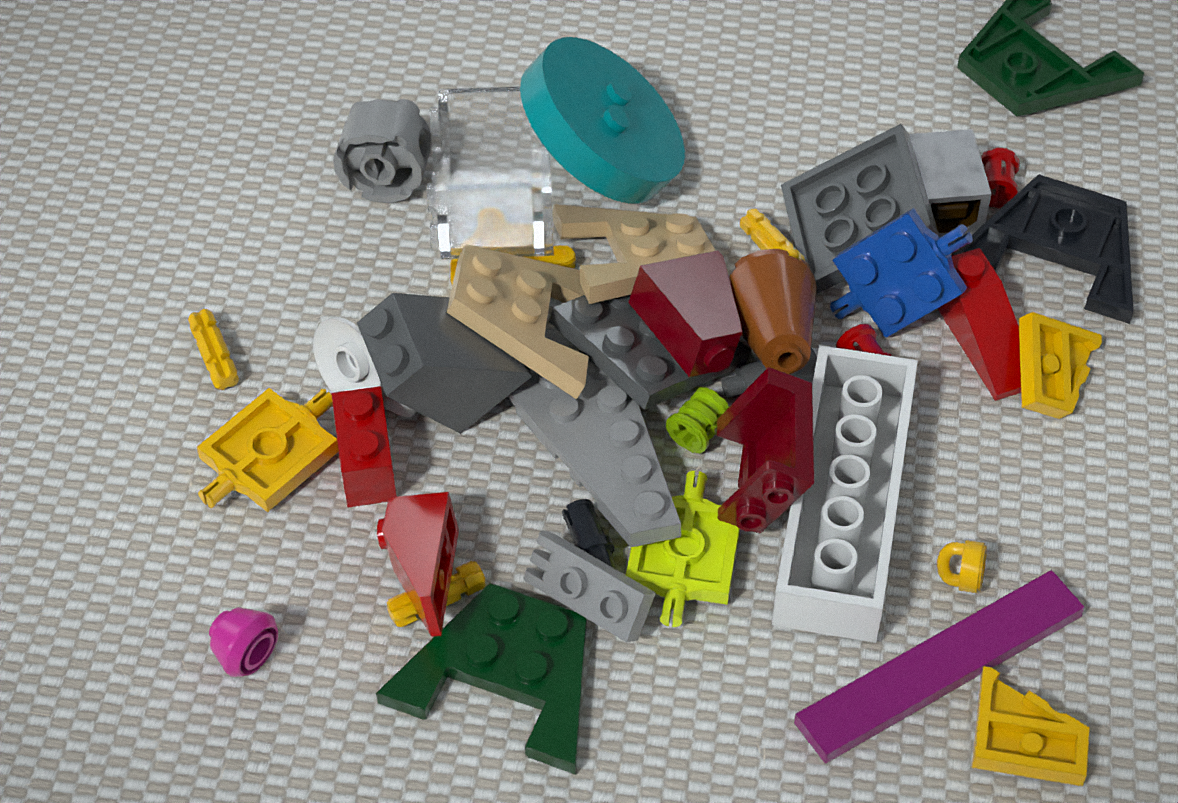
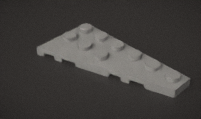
M556 328L545 330V338L582 353ZM589 358L585 387L577 399L530 369L533 376L507 397L515 405L517 415L555 459L560 458L569 468L570 477L579 487L584 486L595 498L598 510L630 547L681 537V522L638 403Z

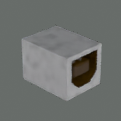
M973 129L909 134L939 238L956 229L961 224L968 228L963 235L968 232L972 235L986 223L991 199L990 187Z

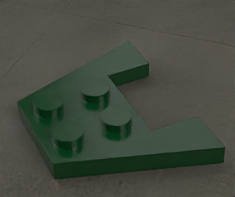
M1005 0L962 51L957 64V69L1016 117L1141 86L1144 77L1142 70L1116 50L1109 52L1083 68L1033 29L1031 25L1050 15L1051 0Z
M489 583L442 629L441 636H434L376 692L377 702L419 719H427L449 677L542 710L526 742L525 756L576 775L587 628L586 618L566 608Z

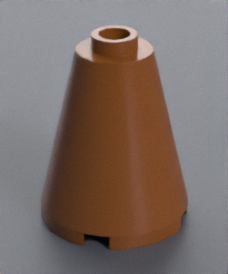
M781 249L758 250L737 261L734 264L736 269L729 276L742 328L741 335L766 369L770 367L787 374H792L802 369L809 361L811 355L817 293L815 277L807 262L802 258L800 261L789 256L788 251Z

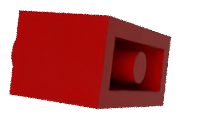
M381 386L331 393L347 508L388 502L389 497H396L397 495Z

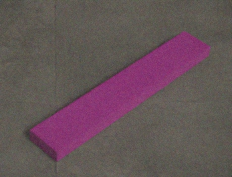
M1050 570L797 712L794 724L826 764L980 676L983 666L993 668L1081 618L1085 607L1059 577Z

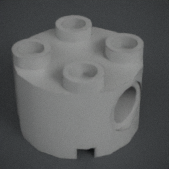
M375 99L367 102L359 101L352 105L333 157L334 172L346 188L351 191L354 185L357 189L363 191L362 198L373 202L393 203L407 199L412 195L414 188L419 187L432 148V131L425 119L419 115V107L414 102L407 99H400L398 101Z

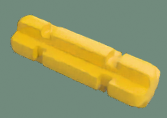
M757 209L747 210L746 216L740 218V228L747 235L751 236L753 242L761 250L781 249L788 251L789 256L800 261L802 258L805 261L804 256L797 249L793 248V244L774 225H771L770 220Z
M202 309L200 312H192L188 317L190 329L197 341L196 344L205 366L210 372V378L214 387L219 390L234 387L239 381L237 369L230 358L229 350L219 327L216 325L217 322L212 311Z
M469 561L455 568L457 573L451 576L446 606L461 600V593L465 592L469 596L484 589L486 586L485 576L476 561ZM406 592L394 596L387 601L388 613L397 627H404L418 620L416 617L418 613Z

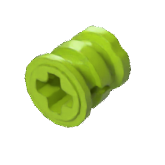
M700 387L691 396L690 400L680 407L678 413L668 417L666 429L670 437L679 446L692 453L700 454L708 448L709 439L716 435L717 419L729 408V405L714 390Z

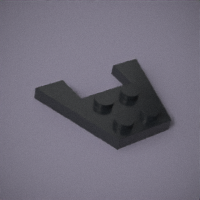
M1038 174L972 234L973 241L970 244L961 247L951 255L955 256L980 248L997 273L1009 248L1094 275L1096 278L1087 297L1084 309L1128 324L1131 322L1134 311L1127 201Z

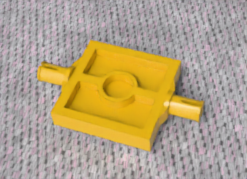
M268 388L198 445L199 459L219 475L198 492L205 505L208 504L209 508H213L233 490L245 494L261 508L269 512L339 452L337 438L323 429L317 421L321 415L333 407L331 393L326 392V389H321L306 404L299 405L285 400Z

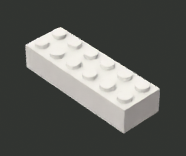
M819 345L812 383L814 484L790 507L775 592L773 626L873 643L877 642L918 360Z

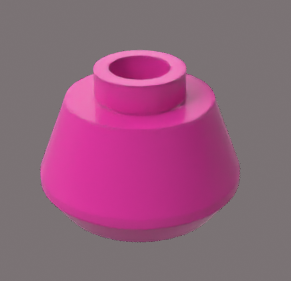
M237 607L231 611H223L215 618L210 627V648L225 673L229 676L251 675L266 662L275 648L278 640V628L275 618L267 612Z

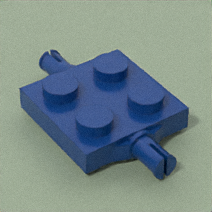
M912 208L845 249L832 260L847 281L850 289L849 293L830 303L832 313L840 309L834 316L841 320L862 307L871 316L885 338L963 294L967 286L954 268L951 253L970 244L973 241L971 233L968 232L963 235L968 228L961 224L956 229L939 238L937 234L926 227L916 210Z

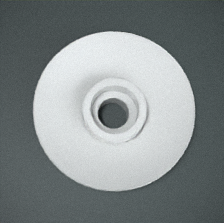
M332 317L321 322L314 334L313 350L319 372L332 393L381 386L383 395L384 389L359 327L341 317Z

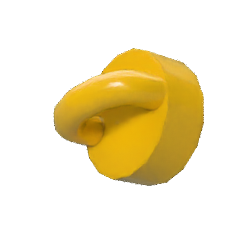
M966 540L965 543L951 542L946 544L940 550L937 558V570L941 579L948 585L959 587V591L971 593L981 591L986 565L987 546L983 542ZM953 555L962 556L960 574H954L950 569V560Z

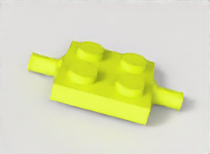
M696 470L689 471L686 474L684 494L672 496L681 522V537L631 547L626 576L664 597L660 622L666 626H669L672 609H674L672 627H678L682 624L685 600H699L728 605L740 529L735 525L718 520V508L721 505L703 498L708 478L701 471L698 473L696 487H694Z

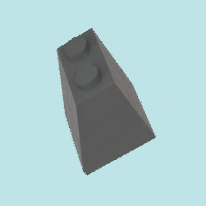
M391 293L357 322L387 397L461 434L533 376L529 367L448 314L449 297Z

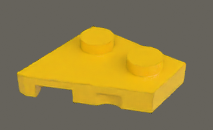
M1030 312L1019 318L1022 408L1060 419L1073 413L1079 398V388L1081 384L1086 382L1091 369L1086 365L1091 351L1100 348L1102 335L1035 312Z
M983 666L980 677L972 768L1083 786L1087 776L1090 727L1067 713L1055 711L1046 700L1031 691H1028L1024 696L998 680L1000 672L992 667Z

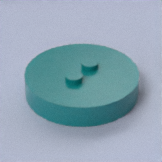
M562 37L551 42L524 71L520 82V95L531 127L555 160L585 186L615 201L640 204L654 198L682 170L685 161L684 141L672 112L647 79L611 50L586 39Z

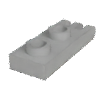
M540 531L537 543L551 551V554L540 549H534L530 561L545 571L527 568L523 577L524 581L623 641L631 642L638 640L656 593L549 531Z

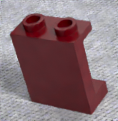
M768 367L717 419V436L743 445V485L718 508V520L735 525L744 531L761 534L814 484L812 382Z

